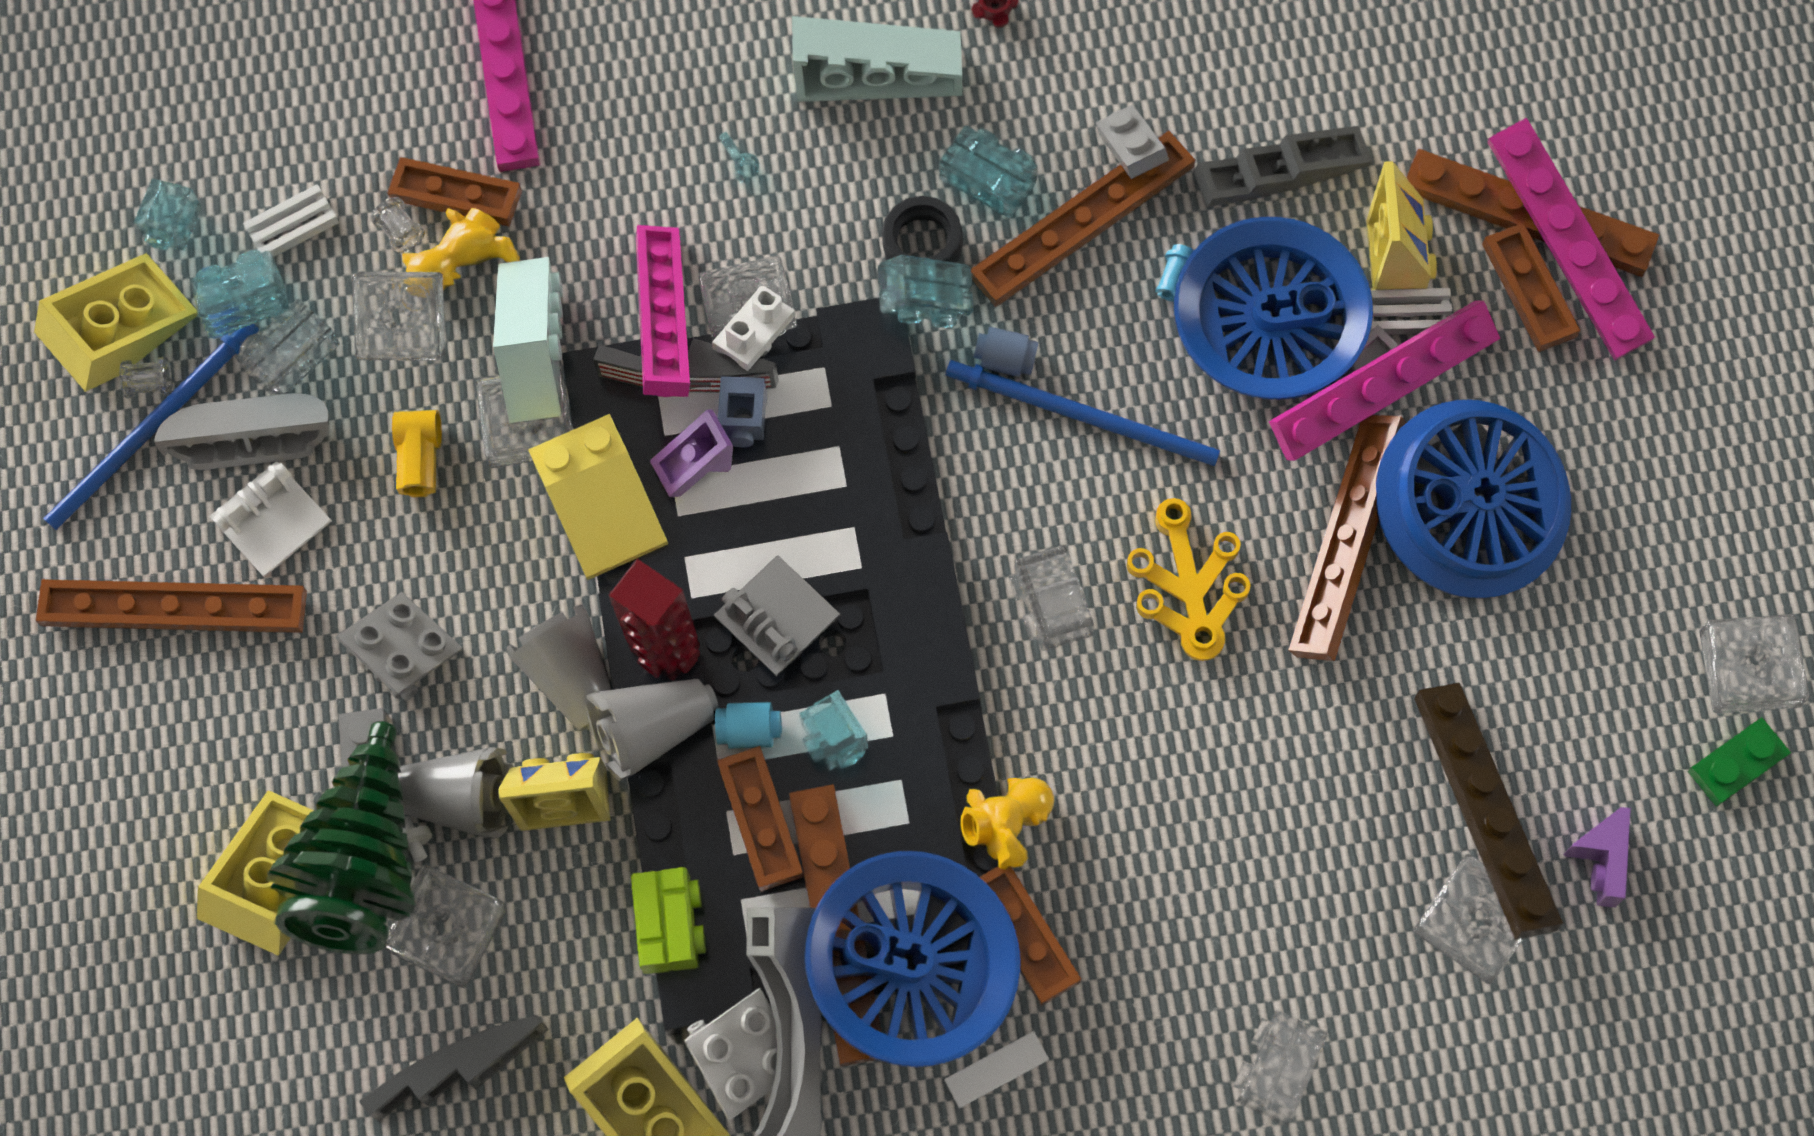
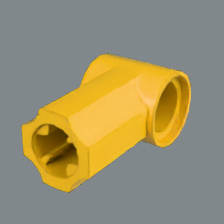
M439 411L394 412L392 416V437L394 447L397 450L396 490L399 494L408 495L412 498L427 497L429 494L436 493L437 449H440L442 444V423Z

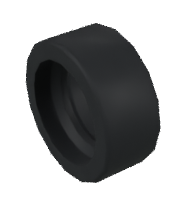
M917 196L907 198L895 205L886 216L882 230V244L886 261L896 273L909 280L924 282L939 279L950 272L960 259L963 244L962 227L958 215L950 205L934 197ZM923 219L934 221L943 226L947 234L946 247L935 256L926 258L911 257L899 248L897 241L898 233L908 223Z

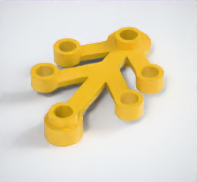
M1170 498L1164 500L1158 506L1155 524L1162 534L1169 536L1178 577L1156 564L1152 553L1145 548H1137L1130 552L1127 559V570L1132 576L1145 578L1184 602L1188 618L1163 605L1162 595L1154 589H1146L1139 594L1136 609L1143 618L1154 619L1180 635L1182 649L1189 657L1198 661H1208L1221 653L1225 644V633L1222 626L1237 603L1247 598L1251 584L1249 579L1242 573L1230 574L1224 581L1222 597L1210 613L1206 614L1203 598L1227 562L1234 560L1238 556L1241 545L1240 540L1231 532H1222L1217 535L1214 540L1212 554L1197 574L1187 535V529L1191 520V510L1184 501ZM1169 509H1177L1181 512L1182 517L1172 520L1167 517L1166 512ZM1223 541H1228L1233 544L1235 549L1232 552H1223L1219 548V544ZM1142 557L1147 560L1149 565L1146 568L1139 569L1133 565L1132 561L1135 558ZM1233 582H1239L1243 585L1244 591L1239 594L1233 593L1228 585ZM1152 598L1157 602L1158 607L1154 610H1147L1142 606V601ZM1200 631L1207 632L1211 636V641L1205 644L1200 643L1196 640L1195 634Z

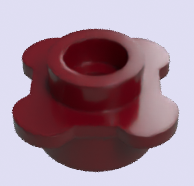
M979 0L972 5L971 13L976 19L984 18L991 21L996 28H1002L1009 23L1008 16L1012 9L1018 7L1019 0ZM992 4H998L999 7H998V8H992L991 5H992Z

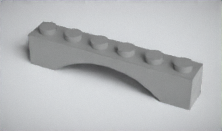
M747 908V957L759 973L769 996L775 1020L777 1041L776 1071L770 1100L754 1136H820L822 1128V1116L820 1113V1083L822 1080L820 1035L822 1032L820 1009L814 1000L809 986L805 963L807 932L816 908Z

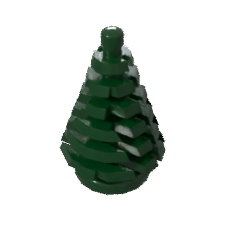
M376 721L371 724L367 738L369 743L358 745L347 759L350 766L342 767L331 781L334 788L327 789L316 803L317 810L307 815L300 825V833L295 834L284 848V855L274 862L267 873L266 881L273 883L270 887L288 899L279 905L275 925L282 933L295 941L335 953L373 954L383 950L387 943L389 928L386 925V918L400 921L410 917V913L413 914L415 897L414 891H411L410 886L412 880L411 863L406 861L409 850L408 836L406 833H403V828L406 829L404 806L400 802V800L403 801V789L398 778V772L401 773L400 759L398 754L391 750L395 743L397 729L389 722Z

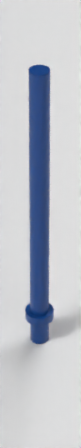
M247 318L231 335L224 334L220 338L222 344L43 519L57 530L157 432L163 421L177 412L234 355L239 357L244 352L242 347L260 331L259 328Z
M950 360L945 376L968 383V388L977 391L980 387L1214 467L1217 463L1221 450L984 371V367H981L979 364L972 367L954 360Z

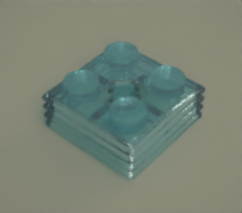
M259 250L247 251L241 254L235 263L222 268L218 265L207 266L196 274V278L191 283L197 314L200 316L201 323L204 324L208 338L216 339L284 313L290 307L282 275L279 273L272 253L268 251L262 253Z

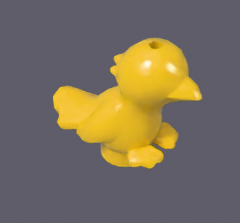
M448 208L446 216L452 226L447 230L440 244L420 253H402L403 263L406 266L407 283L414 291L425 295L437 294L448 286L454 285V280L461 278V275L455 271L457 267L477 265L492 258H500L507 263L520 261L512 240L509 237L495 236L500 228L498 222L488 214L475 208H471L466 217L462 216L458 211Z
M1034 777L1025 779L1008 778V793L1006 796L989 797L986 799L980 790L969 789L967 802L972 808L965 807L961 815L963 837L971 846L985 844L987 846V853L995 860L998 859L1000 869H1007L1010 866L1016 868L1024 865L1028 859V854L1017 839L1022 826H1037L1046 822L1054 807L1053 791L1041 779Z

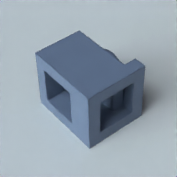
M721 376L718 420L735 447H749L753 445V440L764 439L767 403L765 378ZM741 414H747V415H749L751 418H737V417H738L739 415H741Z

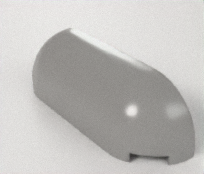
M302 393L197 404L181 409L163 421L156 432L154 443L162 455L165 456L169 453L179 460L188 462V468L196 470L300 459L311 455L313 448L328 436L329 413L326 405L320 399Z

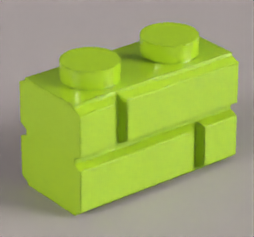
M683 867L665 869L658 872L650 871L632 874L631 883L639 967L643 974L699 967L698 954L706 953L703 925L695 926L693 908L702 907L699 880H690L687 868Z

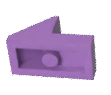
M707 409L655 455L650 462L669 497H681L708 472L730 471L733 445L714 411Z
M1620 807L1577 840L1564 853L1566 857L1599 861V864L1594 863L1591 873V890L1597 891V906L1615 908L1626 898L1630 808Z

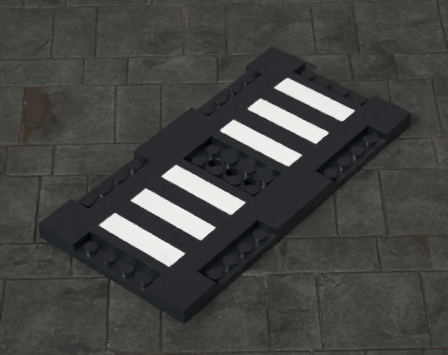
M897 294L816 308L817 316L792 320L773 341L770 351L765 356L760 357L761 359L776 363L779 379L776 388L767 389L764 439L753 440V445L749 447L733 446L730 471L708 472L681 497H669L650 460L707 409L713 410L718 418L719 393L689 392L688 397L643 395V387L598 376L593 360L598 347L562 353L573 430L605 415H611L668 541V545L637 559L683 590L700 643L698 649L700 651L699 658L687 673L681 671L674 681L664 674H661L659 678L652 676L637 663L639 657L630 651L609 598V594L637 559L597 576L598 596L613 690L699 679L703 686L709 684L712 687L717 698L718 708H726L728 703L771 702L773 711H781L782 737L774 738L773 747L761 748L802 871L803 866L789 793L834 784L850 869L869 858L899 851H917L939 855L963 865L978 877L998 867V859L995 860L987 853V846L985 844L969 845L965 841L961 830L963 809L965 807L972 808L967 802L969 789L980 790L985 799L998 796L956 573L920 402L901 295ZM720 333L687 338L688 351L693 338L712 344L713 340ZM641 339L604 345L641 356ZM741 414V415H739L737 418H751V417H750L749 415H747V414ZM779 555L840 613V616L802 652L799 660L789 664L777 676L759 659L757 665L752 670L747 672L739 671L733 666L735 657L741 652L750 651L714 617V614L725 605L722 598L727 591L735 588L739 592L771 560ZM829 636H838L846 643L843 652L836 656L826 655L822 652L820 646L822 641ZM716 710L713 711L714 719L712 722L628 778L642 872H658L665 869L683 867L687 868L690 880H699L702 907L693 908L695 926L703 925L706 953L698 954L699 967L656 973L664 1030L668 1036L688 1033L687 1028L700 1020H703L706 1025L758 988L762 990L771 1007L769 996L759 973L747 957V908H810L805 877L761 892L759 890L717 763L719 759L751 748L729 749L728 745H717L715 734ZM902 889L910 932L919 892ZM890 891L874 894L896 930ZM932 895L929 897L921 932L922 936L946 905L945 902ZM859 902L857 906L860 919L865 923L876 924L863 902ZM953 910L931 940V943L965 925L966 921L957 911ZM970 934L937 953L967 950ZM864 941L867 958H875L873 946L869 942ZM906 954L903 958L907 960V968L914 970L916 965L912 963V955ZM964 963L943 966L962 971ZM888 981L874 989L875 998H878L889 983ZM943 981L947 985L954 984L947 981ZM897 988L892 995H896Z

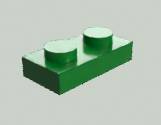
M1761 717L1696 763L1687 772L1712 803L1718 807L1791 754V751Z

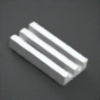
M316 184L243 224L263 260L266 262L338 224L339 221L320 187ZM322 211L324 212L322 216L297 228L301 225V222L313 217L314 215ZM284 231L289 232L266 245L264 244L265 241Z
M1450 288L1371 290L1373 301L1371 330L1379 325L1388 335L1419 334L1452 313V304L1449 301L1451 297ZM1421 303H1439V304H1421ZM1379 304H1415V305H1379ZM1441 315V320L1374 321V317L1398 316L1399 318Z

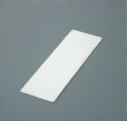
M1033 1031L947 1077L944 1081L958 1107L961 1108L1048 1061L1049 1058Z

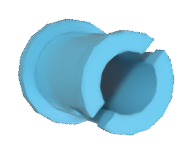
M1176 244L1173 245L1172 250L1166 252L1165 259L1167 264L1159 286H1157L1155 291L1159 297L1174 302L1176 284L1185 262L1194 251L1192 248Z

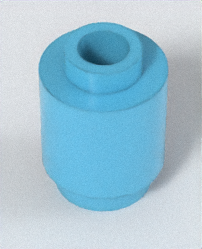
M771 702L728 703L726 708H716L715 734L717 745H728L729 749L754 748L757 746L761 748L773 747L774 738L782 737L781 711H773Z

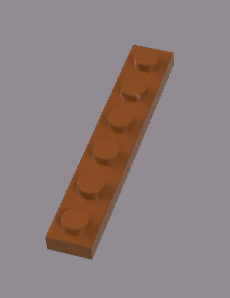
M1170 130L1158 139L1164 145L1169 161L1132 179L1120 164L971 268L970 278L996 308L1192 170L1195 166L1194 157Z
M1417 149L1406 178L1423 199L1506 229L1524 222L1532 238L1545 242L1509 180L1428 151ZM1579 206L1613 266L1643 278L1660 234Z
M1371 415L1360 422L1288 649L1296 658L1335 661L1379 520L1376 509V477L1379 464L1391 439L1407 423L1401 416Z
M41 579L36 622L44 627L303 633L307 590L301 585Z
M834 784L789 793L810 908H816L830 886L850 869ZM856 904L849 911H851L853 914L859 917L858 906ZM840 922L835 937L846 939L852 930ZM864 940L855 941L854 948L856 953L860 957L868 959ZM832 950L833 967L843 966L840 952ZM864 975L835 980L843 996L870 980L871 977ZM874 990L848 1004L850 1009L861 1020L876 1001ZM877 1014L869 1026L882 1033L879 1015ZM833 1029L840 1067L877 1060L850 1045Z

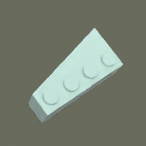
M792 16L793 67L798 102L962 96L960 31Z
M549 257L498 264L493 348L509 423L562 416L559 360H562L560 345L562 327L560 318L563 317L561 304L563 288L560 272L552 273Z

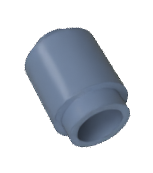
M989 326L988 334L979 333L973 358L980 359V366L986 370L1020 377L1021 373L1031 375L1039 342L1028 340L1029 335Z

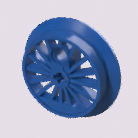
M1256 217L1230 224L1216 231L1191 253L1181 270L1176 284L1174 316L1183 346L1197 366L1209 377L1224 387L1243 395L1260 399L1283 400L1303 397L1318 392L1340 379L1349 371L1363 352L1368 341L1373 319V301L1369 283L1363 269L1351 252L1332 235L1316 226L1295 219ZM1264 257L1280 258L1273 288H1270ZM1253 259L1259 289L1240 262ZM1288 260L1302 265V268L1290 284L1282 286ZM1228 268L1243 291L1220 277L1219 274ZM1311 272L1322 279L1321 282L1304 283ZM1215 291H1217L1218 293L1225 296L1231 301L1217 299L1215 296ZM1316 304L1323 311L1313 313L1308 311L1304 305ZM1219 314L1225 315V316H1229V317H1222V318H1220ZM1341 315L1342 326L1329 323L1331 316ZM1233 331L1230 334L1223 336V332ZM1310 334L1339 340L1333 350ZM1247 339L1229 362L1226 350ZM1261 339L1254 374L1251 375L1238 370ZM1269 342L1271 343L1278 378L1262 377ZM1299 345L1323 360V362L1313 367ZM1283 347L1301 374L1289 377Z
M1481 400L1444 402L1420 412L1404 424L1391 439L1381 458L1376 477V509L1380 526L1387 542L1398 559L1408 570L1428 585L1440 591L1466 598L1480 599L1502 596L1517 591L1537 579L1548 569L1560 552L1567 536L1571 518V493L1567 474L1560 457L1549 440L1536 426L1518 413L1506 407ZM1462 424L1467 454L1450 427ZM1477 424L1489 426L1483 454ZM1502 430L1514 438L1495 464ZM1435 435L1438 436L1454 462L1428 444ZM1522 447L1524 463L1501 476L1519 448ZM1420 456L1448 477L1416 469ZM1527 472L1528 482L1505 485ZM1414 482L1424 484L1423 487L1414 493ZM1431 492H1436L1442 496L1445 502L1444 510L1437 508L1432 503ZM1475 492H1476L1477 494H1483L1484 497H1483V496H1476ZM1531 492L1532 499L1520 497L1515 494ZM1518 510L1535 514L1537 524ZM1470 521L1462 559L1451 553L1450 549ZM1455 522L1441 544L1429 532L1441 523ZM1512 524L1536 542L1529 551ZM1482 531L1489 565L1476 563ZM1498 532L1516 561L1504 564Z
M899 851L881 854L855 865L841 875L826 891L815 909L807 932L805 946L806 973L814 1000L831 1027L850 1045L874 1059L889 1064L905 1067H929L945 1064L971 1053L991 1037L1002 1024L1012 1006L1018 988L1020 976L1019 943L1006 908L996 893L975 873L963 865L939 855L917 851ZM902 889L919 892L910 932ZM890 891L896 930L874 894ZM932 895L945 902L946 905L922 936L921 932L929 897ZM862 901L876 924L865 923L849 910ZM953 910L957 911L966 921L965 925L931 943V940ZM840 922L852 930L846 939L835 937ZM970 934L967 950L937 953ZM858 940L869 942L874 948L875 958L864 959L860 957L855 951L854 942ZM832 950L840 952L843 966L833 967ZM906 954L912 955V963L916 965L914 970L907 968V960L903 958ZM964 963L962 971L943 966ZM864 975L873 977L843 996L835 980ZM888 981L887 986L861 1020L850 1009L848 1004ZM943 981L958 984V991L956 992ZM897 988L887 1034H883L869 1025ZM935 994L954 1007L951 1020ZM906 997L908 999L914 1040L897 1038ZM921 999L943 1035L927 1039Z

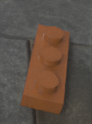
M400 157L387 193L390 201L444 213L450 208L458 211L464 217L467 216L471 208H475L491 216L499 225L510 227L522 189L518 182Z
M1524 222L1486 236L1482 245L1537 351L1541 352L1577 338L1581 330Z
M757 746L717 760L760 892L804 877L761 747Z
M998 866L982 875L980 878L996 893L1011 918L1019 943L1020 974L1040 1006L1042 1007L1080 984L1081 977L1013 868L1010 866L1007 869H1000Z

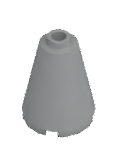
M578 605L573 607L577 614L576 616L567 619L564 613L561 612L520 636L518 639L522 646L519 649L510 644L506 648V652L511 660L578 731L588 728L592 734L586 711V705L591 702L587 699V695L598 691L612 690L588 612L584 605Z
M699 679L598 691L587 695V699L591 703L586 705L587 716L599 751L605 749L608 755H611L613 761L606 763V766L613 777L619 781L629 778L708 725L714 719L713 711L718 708L717 698L712 687L709 684L703 686Z
M489 747L400 766L401 773L398 772V778L403 789V801L400 800V802L404 806L405 815L482 838H500L508 828V826L501 825L504 815L509 814L499 798V787L510 767H513V763H504L502 756L508 753L505 749Z

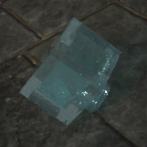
M152 178L134 219V224L148 245L159 250H168L171 247L184 251L202 206L191 188Z
M838 690L799 713L801 726L807 734L806 737L802 738V741L815 762L823 759L829 770L839 764L842 768L848 767L864 756L865 752L863 750L868 747L867 734Z

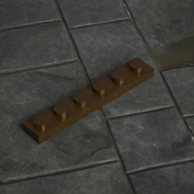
M1460 682L1420 689L1414 700L1515 940L1558 931L1563 925V921Z

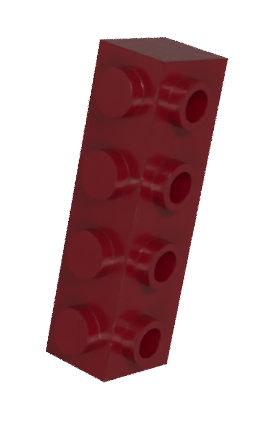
M637 559L609 594V598L630 651L639 657L637 663L656 678L664 674L674 681L681 671L687 673L694 666L700 655L698 650L700 643L683 590Z

